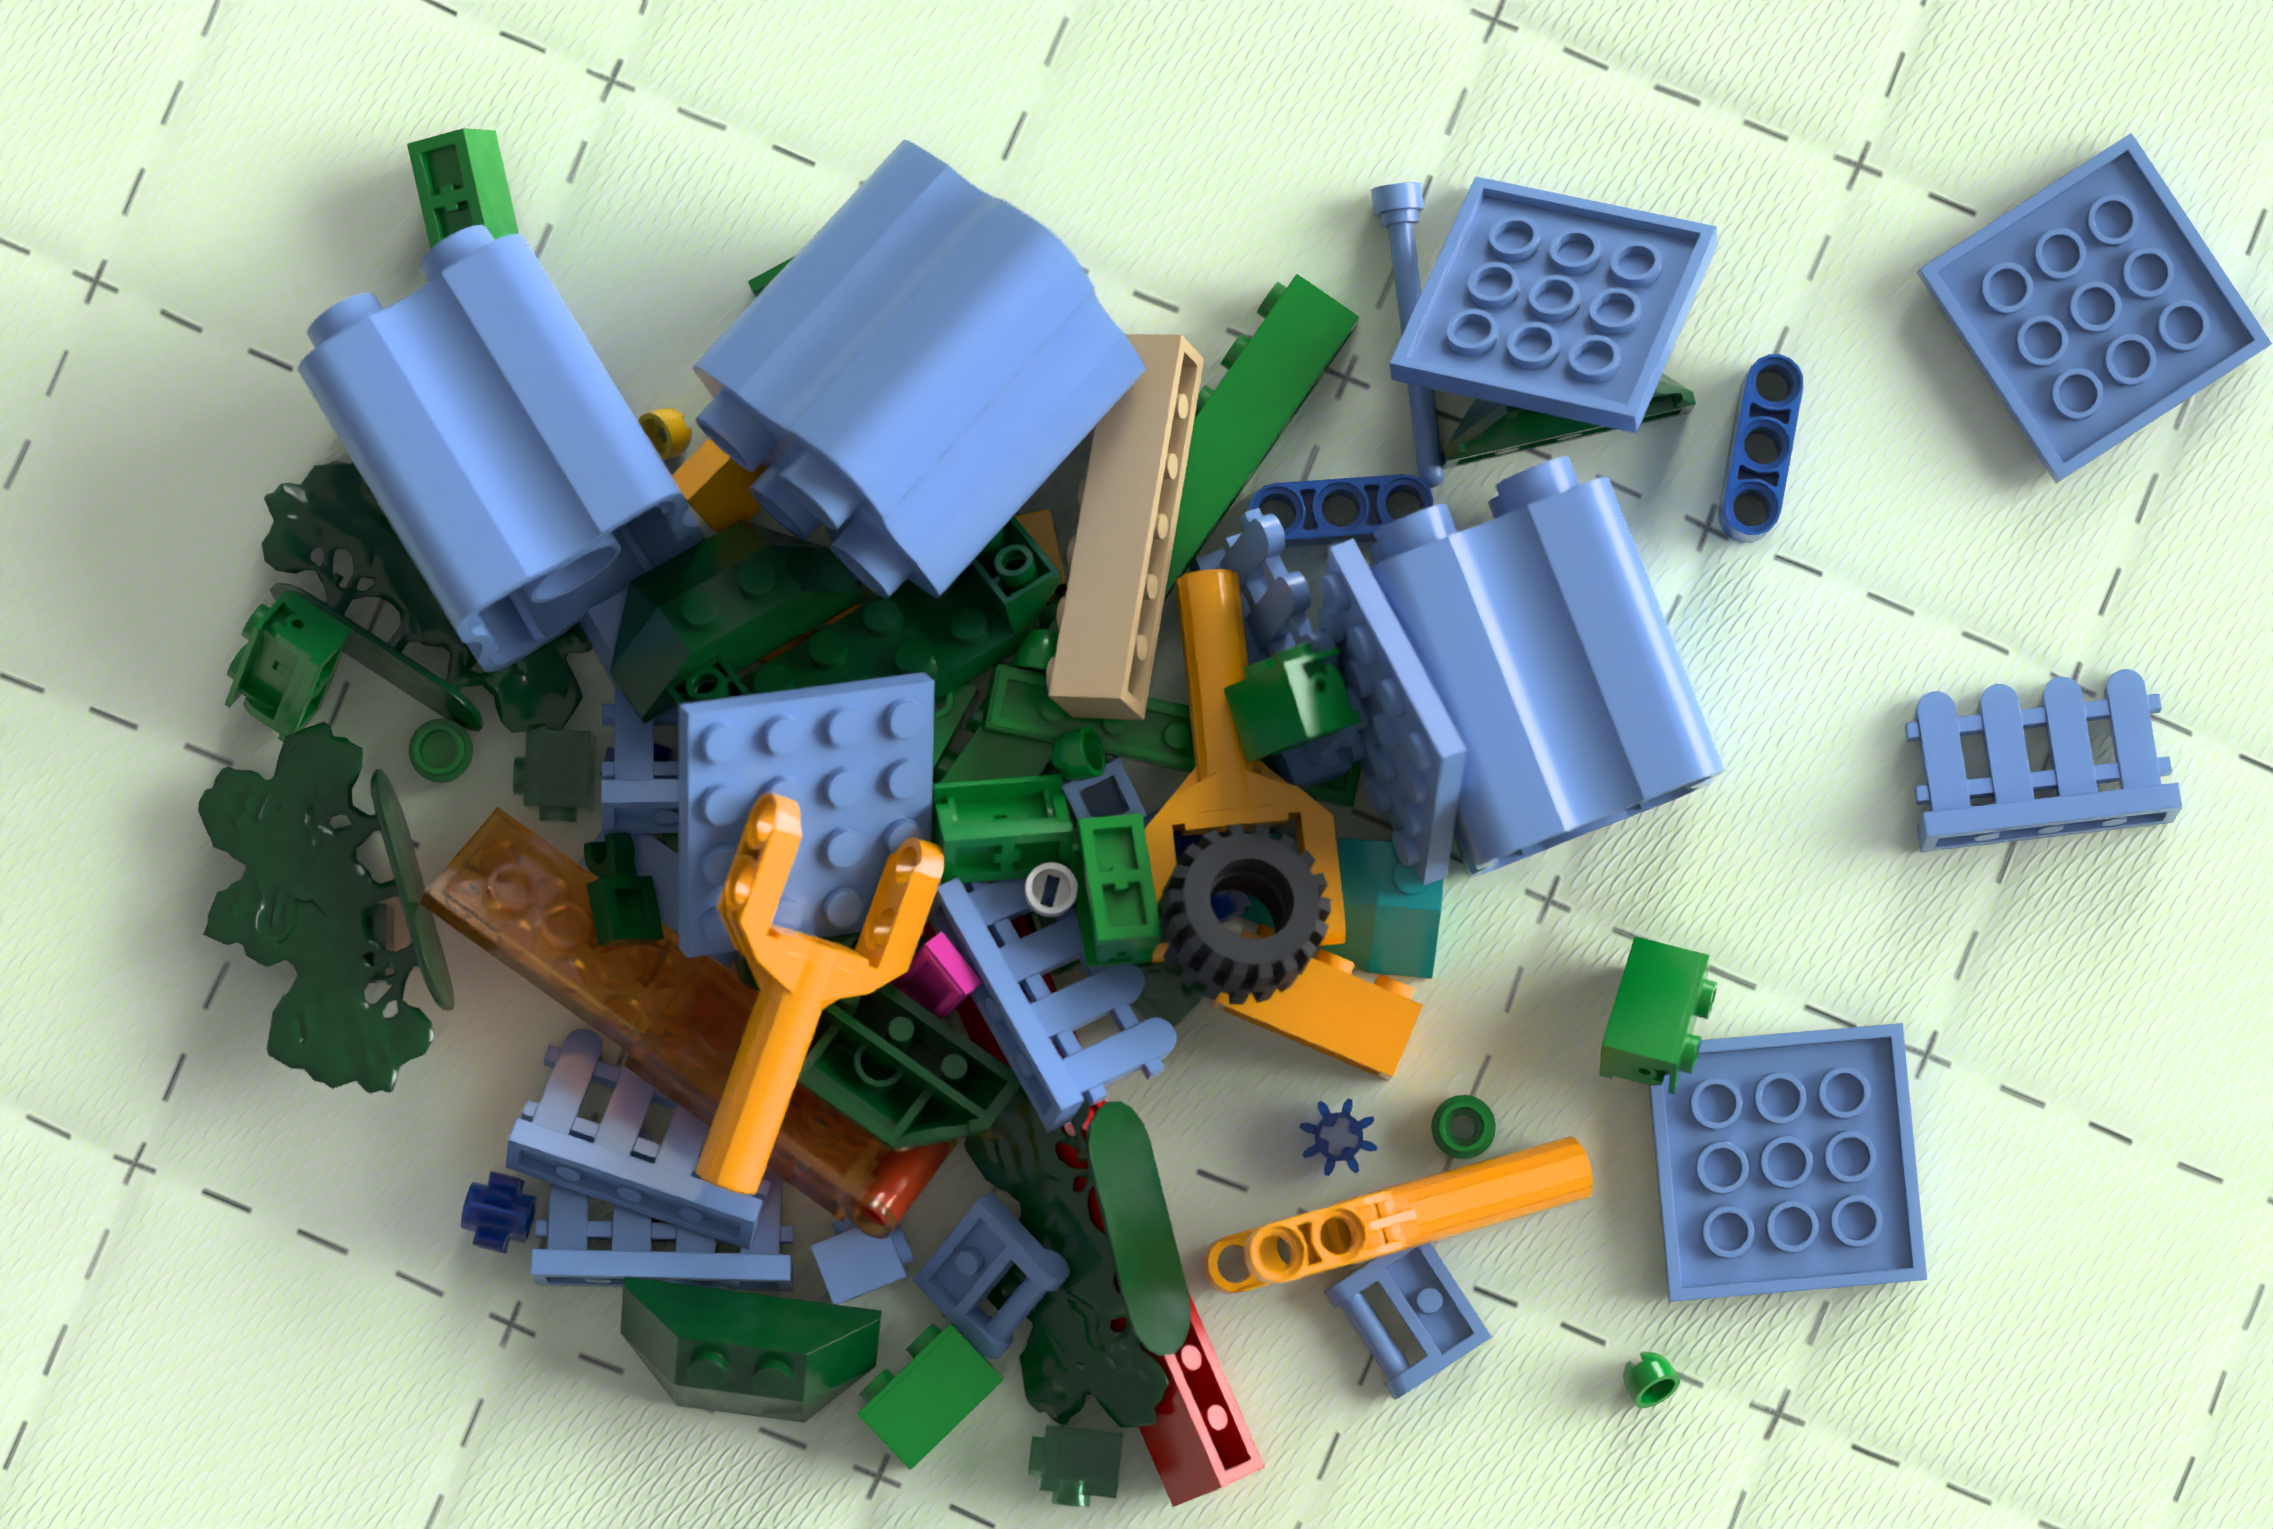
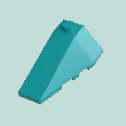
M1269 833L1268 837L1279 841L1282 834ZM1204 834L1189 836L1188 847L1192 843L1197 846ZM1287 835L1295 840L1291 849L1299 855L1297 835ZM1336 838L1345 914V943L1319 946L1317 950L1322 949L1355 963L1354 967L1367 973L1432 979L1441 916L1444 878L1423 886L1412 865L1405 867L1401 863L1393 842ZM1225 890L1210 895V903L1248 921L1274 928L1269 911L1255 897L1236 890Z

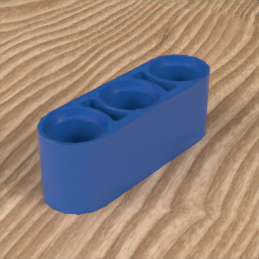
M1768 354L1759 358L1750 367L1740 386L1718 508V521L1724 533L1731 539L1741 543H1753L1762 539L1777 523L1782 510L1804 386L1803 374L1799 366L1791 358L1781 354ZM1764 372L1779 374L1788 386L1787 398L1779 402H1771L1764 399L1756 389V377ZM1752 434L1768 436L1774 441L1777 448L1775 461L1768 464H1759L1752 461L1745 451L1744 442L1746 437ZM1741 496H1753L1762 502L1766 510L1764 523L1758 526H1746L1740 523L1733 512L1735 499Z
M1405 474L1269 484L1259 489L1250 501L1249 511L1257 508L1260 509L1266 502L1272 500L1287 503L1293 510L1295 519L1292 525L1284 530L1285 547L1339 544L1350 539H1354L1355 542L1377 541L1374 535L1377 529L1395 521L1388 514L1385 505L1387 498L1393 493L1400 491L1411 493L1420 502L1421 510L1433 506V497L1431 490L1424 481L1413 475ZM1334 496H1345L1356 505L1358 516L1350 525L1344 527L1334 526L1328 523L1323 516L1322 506L1324 502Z

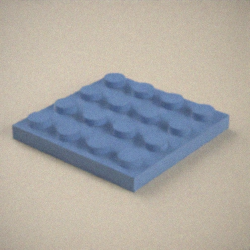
M2132 133L1917 271L1918 276L2056 484L2272 345V342Z
M1475 176L1390 360L1391 379L1637 434L1717 247V226Z
M1350 539L1329 547L1327 573L1321 577V586L1324 594L1323 609L1317 612L1320 629H1324L1330 634L1335 648L1338 647L1340 651L1337 654L1334 667L1341 674L1345 687H1350L1355 691L1362 707V722L1357 727L1361 740L1356 745L1344 748V751L1350 763L1358 761L1366 776L1364 780L1365 791L1373 810L1378 815L1385 813L1393 827L1392 841L1399 860L1405 867L1412 865L1422 885L1425 886L1447 877L1466 748L1354 539Z
M925 672L679 705V949L687 958L738 951L733 947L716 907L749 814L758 798L765 793H773L795 800L800 811L799 824L802 834L771 924L818 938L862 931L887 858L910 837L931 842L934 680Z
M1903 1023L1701 1040L1694 1071L1692 1074L1681 1072L1675 1095L1668 1093L1669 1075H1665L1662 1085H1648L1668 1302L1927 1280Z

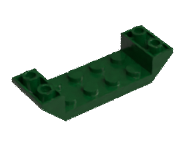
M1013 516L939 598L930 595L906 579L888 599L882 596L876 597L740 679L723 656L719 654L666 685L665 688L668 695L679 708L681 704L925 672L934 680L935 701L1017 652L1021 642L1029 635L1062 580L1061 574L1018 519Z

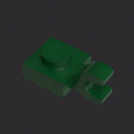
M608 833L604 835L605 842L585 843L584 859L586 866L592 874L599 878L586 884L598 947L649 945L663 939L664 935L652 876H637L634 863L635 848L630 833Z

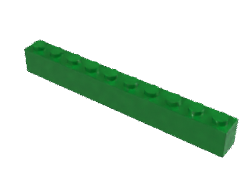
M1298 274L1295 275L1288 287L1277 282L1257 310V314L1262 316L1264 321L1251 339L1241 333L1232 344L1220 364L1229 371L1215 391L1205 385L1199 392L1164 602L1176 587L1175 579L1180 578L1188 570V566L1202 550L1358 326L1360 318L1358 315ZM1062 593L1056 596L1038 623L1045 629L1056 632L1058 635L1060 631L1057 625V608L1060 599L1065 596ZM1016 654L1008 666L1014 667ZM986 697L965 727L974 735L960 755L951 749L946 753L933 772L932 783L1042 776L1052 764L1051 749L1054 744L981 728Z

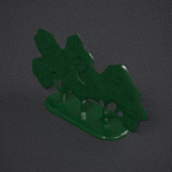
M333 461L325 465H314L301 484L281 483L273 493L266 494L264 500L274 521L269 533L261 543L265 562L280 572L297 574L305 570L315 571L324 586L327 602H323L307 591L288 583H276L271 587L270 592L275 601L288 588L351 628L352 631L343 651L345 654L440 716L458 723L467 730L479 732L484 726V721L480 711L459 690L462 687L483 685L494 696L500 721L511 733L533 732L544 725L552 731H561L583 698L577 679L566 657L570 652L585 653L593 649L579 622L558 638L506 668L483 673L472 671L471 669L477 663V660L468 645L462 641L353 462ZM316 547L323 549L324 561L321 566H318L310 559L311 552ZM337 549H346L352 557L353 574L347 587L339 586L344 578L337 572L333 574L334 552ZM361 577L375 579L373 587L365 591L357 589ZM363 597H379L397 609L400 613L401 625L387 643L345 616V612L352 600ZM409 642H420L426 646L444 647L451 653L448 676L445 681L401 653Z
M322 722L285 737L272 779L265 780L258 772L252 770H237L228 766L223 768L216 776L213 787L205 790L201 796L198 812L211 839L213 848L227 852L232 858L245 865V871L240 880L230 884L227 889L216 893L208 913V922L203 935L226 945L238 942L243 945L245 955L262 966L270 967L284 960L294 966L297 977L289 992L282 996L272 1012L266 1046L268 1056L291 1069H304L314 1081L324 1083L332 1089L356 1081L370 1094L378 1091L390 1093L393 1092L400 1066L411 1059L425 1055L434 1039L432 1022L420 1008L410 1006L403 1000L405 984L410 972L414 967H420L433 1000L442 1010H454L453 987L408 825L396 792L386 774L381 769H377L373 772L370 782L371 796L376 814L369 815L353 806L352 789L364 764L363 748L351 743L348 738L333 736L331 726L326 722ZM340 814L346 815L352 825L334 829L329 822L333 816ZM378 830H381L394 879L383 883H378L372 879L371 873L357 860L356 849ZM399 896L412 943L399 951L392 952L373 941L367 926V913L374 903ZM367 952H375L383 956V960L372 966L363 956ZM389 967L393 968L394 974L385 976L387 985L392 986L375 1004H370L365 999V990L369 982L377 973ZM396 1000L398 1013L394 1017L385 1018L382 1012L389 1002Z
M1021 1087L989 1131L966 1137L964 1147L985 1180L997 1189L1006 1191L1020 1203L1021 1215L1018 1221L1044 1249L1053 1250L1060 1254L1070 1268V1275L1057 1291H1047L1026 1317L1033 1327L1027 1339V1346L1019 1356L1025 1397L1039 1413L1046 1412L1053 1421L1060 1425H1067L1069 1419L1082 1410L1086 1395L1090 1394L1095 1397L1104 1411L1120 1428L1154 1425L1157 1419L1154 1407L1163 1400V1394L1169 1382L1163 1368L1141 1348L1140 1344L1158 1356L1174 1354L1183 1345L1189 1332L1191 1308L1188 1288L1148 1133L1143 1121L1133 1108L1121 1101H1112L1105 1103L1095 1111L1088 1125L1085 1140L1081 1130L1082 1125L1089 1117L1090 1104L1085 1096H1083L1084 1101L1071 1122H1069L1072 1123L1076 1136H1068L1061 1131L1060 1127L1047 1132L1023 1087ZM1062 1142L1079 1150L1077 1152V1159L1079 1162L1087 1161V1169L1072 1168L1059 1159L1055 1151L1056 1144ZM1075 1177L1086 1178V1185L1080 1192L1073 1190ZM1093 1186L1106 1234L1095 1228L1090 1218L1087 1200ZM1014 1264L986 1298L999 1310L1027 1277L1026 1274ZM1115 1273H1116V1277H1117V1281H1118L1120 1293L1117 1292V1290H1116V1288H1115V1285H1114V1283H1113ZM1126 1317V1328L1121 1332H1114L1111 1329V1320Z

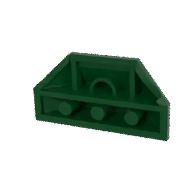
M1662 373L1641 424L1691 413L1696 405L1693 391ZM1475 398L1443 450V469L1618 429Z
M739 520L630 581L610 668L611 678L640 720L645 724L676 706L668 695L665 686L708 660L721 654L732 670L737 672L862 602L864 596L830 548Z
M889 982L870 994L840 998L822 1009L796 1084L894 1153L987 1133L1022 1087L1010 1067Z
M625 1277L620 1333L677 1406L805 1423L876 1367L882 1310Z

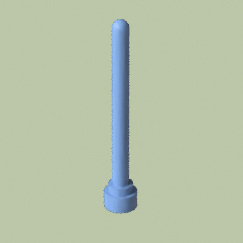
M1419 182L1388 184L1371 189L1374 216H1380L1381 226L1388 228L1401 336L1422 293L1413 224L1419 223L1418 211L1424 209L1422 188ZM1407 383L1419 479L1424 481L1429 488L1439 486L1444 479L1434 389Z

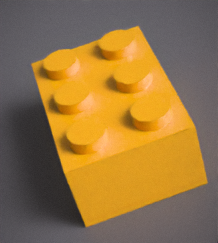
M1259 924L1256 933L1243 929L1240 937L1248 939L1267 938L1275 934V929ZM1319 949L1315 959L1312 958L1302 975H1298L1293 985L1283 993L1276 989L1269 1000L1259 1003L1256 1002L1253 994L1250 993L1243 1005L1229 1004V994L1220 992L1216 1001L1213 1000L1211 1005L1387 1081L1394 1076L1423 1007L1422 1004L1411 1000L1414 988L1381 974L1376 977L1374 984L1351 975L1355 963L1322 949Z

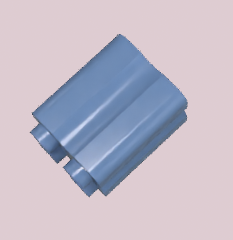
M902 140L693 365V371L714 398L695 420L701 430L718 448L746 470L754 472L761 463L765 465L767 469L749 487V491L759 505L794 536L806 541L823 523L829 528L841 532L839 537L830 545L836 557L853 575L878 595L888 599L907 578L930 595L939 598L1146 371V367L1127 336L1101 306L1096 297L1094 285L1073 253L1055 234L1007 201L993 197L977 188L948 164L908 140Z
M477 225L452 234L428 251L419 264V268L428 283L398 303L383 309L373 293H361L349 297L323 312L312 322L307 330V335L315 349L300 362L298 372L462 641L468 645L485 672H494L518 662L558 638L584 619L586 609L628 588L631 580L704 540V536L688 510L689 505L683 493L524 236L512 234L494 240L485 226Z
M1568 456L1538 464L1497 483L1495 486L1499 495L1488 501L1494 517L1493 520L1458 532L1447 504H1439L1402 517L1377 529L1374 532L1377 543L1369 548L1375 563L1369 569L1466 748L1453 838L1469 878L1499 869L1584 834L1693 793L1709 785L1712 782V778L1725 771L1609 478L1601 477L1579 484Z

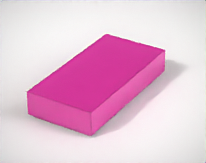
M940 932L913 956L908 971L889 983L944 1021L983 982L945 934Z

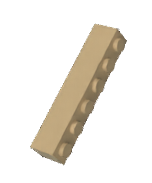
M1125 334L1143 361L1146 371L1088 433L1091 453L1087 476L1085 475L1081 478L1078 486V505L1081 511L1077 534L1070 539L1067 550V561L1070 569L1066 596L1060 599L1057 608V625L1060 633L1056 656L1050 659L1046 672L1049 697L1073 718L1144 720L1204 365V358L1183 335Z

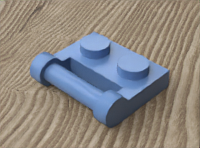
M991 1192L976 1201L913 1278V1281L977 1351L988 1358L997 1359L1013 1343L1014 1337L1012 1333L1047 1291H1057L1068 1278L1070 1268L1060 1254L1053 1250L1044 1249ZM1016 1264L1027 1277L993 1317H988L979 1306L1011 1267Z
M1431 1243L1375 1258L1324 1292L1334 1308L1339 1305L1341 1306L1388 1378L1384 1385L1394 1400L1405 1395L1492 1338ZM1376 1281L1379 1282L1426 1354L1424 1358L1411 1366L1362 1293V1290Z

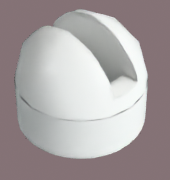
M1054 862L1044 863L1033 869L1024 887L1025 899L1030 908L1046 917L1059 916L1069 910L1076 899L1078 891L1074 874L1066 866ZM1048 875L1060 878L1052 907L1040 904L1045 892Z

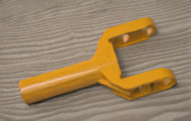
M1209 569L1183 574L1180 578L1175 579L1195 768L1145 828L1156 901L1158 903L1163 894L1162 890L1176 866L1173 831L1180 830L1181 836L1206 834L1214 829L1218 833H1223L1228 825L1242 824L1244 830H1252L1256 825L1269 828L1282 827L1289 819H1295L1298 853L1300 855L1307 850L1316 860L1310 871L1312 874L1323 872L1328 886L1321 897L1331 899V913L1325 921L1329 927L1320 946L1344 944L1346 935L1345 914L1334 815L1298 786L1284 781L1259 759L1246 762L1223 690L1246 679L1243 667L1249 665L1239 573L1232 572L1229 569ZM1158 943L1150 959L1151 963L1165 962L1163 955L1169 943Z
M773 793L763 794L753 805L716 907L733 947L747 959L760 990L695 1173L704 1181L725 1190L745 1195L755 1194L758 1191L822 1009L840 998L870 994L908 971L944 868V855L938 844L912 837L905 840L887 858L855 951L838 943L771 924L802 838L798 804L793 799Z
M1575 1137L1561 1138L1337 1201L1331 1207L1222 1237L1212 1242L1205 1250L1202 1259V1273L1207 1283L1216 1291L1224 1294H1236L1273 1283L1286 1282L1349 1263L1353 1265L1589 1198L1592 1193L1593 1183L1591 1166L1587 1154ZM1279 1237L1287 1241L1291 1249L1289 1264L1285 1263L1278 1253L1277 1243ZM1228 1246H1235L1244 1251V1261L1249 1271L1247 1276L1239 1283L1227 1281L1218 1270L1217 1260L1219 1254Z

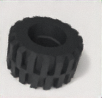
M1235 824L1228 825L1222 837L1215 829L1204 834L1197 846L1192 843L1183 853L1162 890L1163 894L1157 903L1162 932L1159 943H1169L1163 955L1164 960L1169 968L1179 964L1184 969L1179 980L1189 988L1195 981L1206 987L1202 996L1216 1001L1220 992L1229 994V1004L1243 1005L1250 993L1253 994L1257 1003L1269 1000L1276 989L1283 993L1293 985L1298 975H1302L1325 938L1329 927L1325 921L1331 913V899L1321 897L1328 886L1323 872L1312 874L1310 871L1316 860L1307 850L1300 855L1295 853L1291 849L1295 840L1284 833L1279 841L1269 838V827L1256 825L1251 834H1245L1243 825ZM1225 890H1236L1255 897L1269 911L1274 923L1275 934L1262 939H1248L1233 934L1216 918L1211 907L1210 895Z

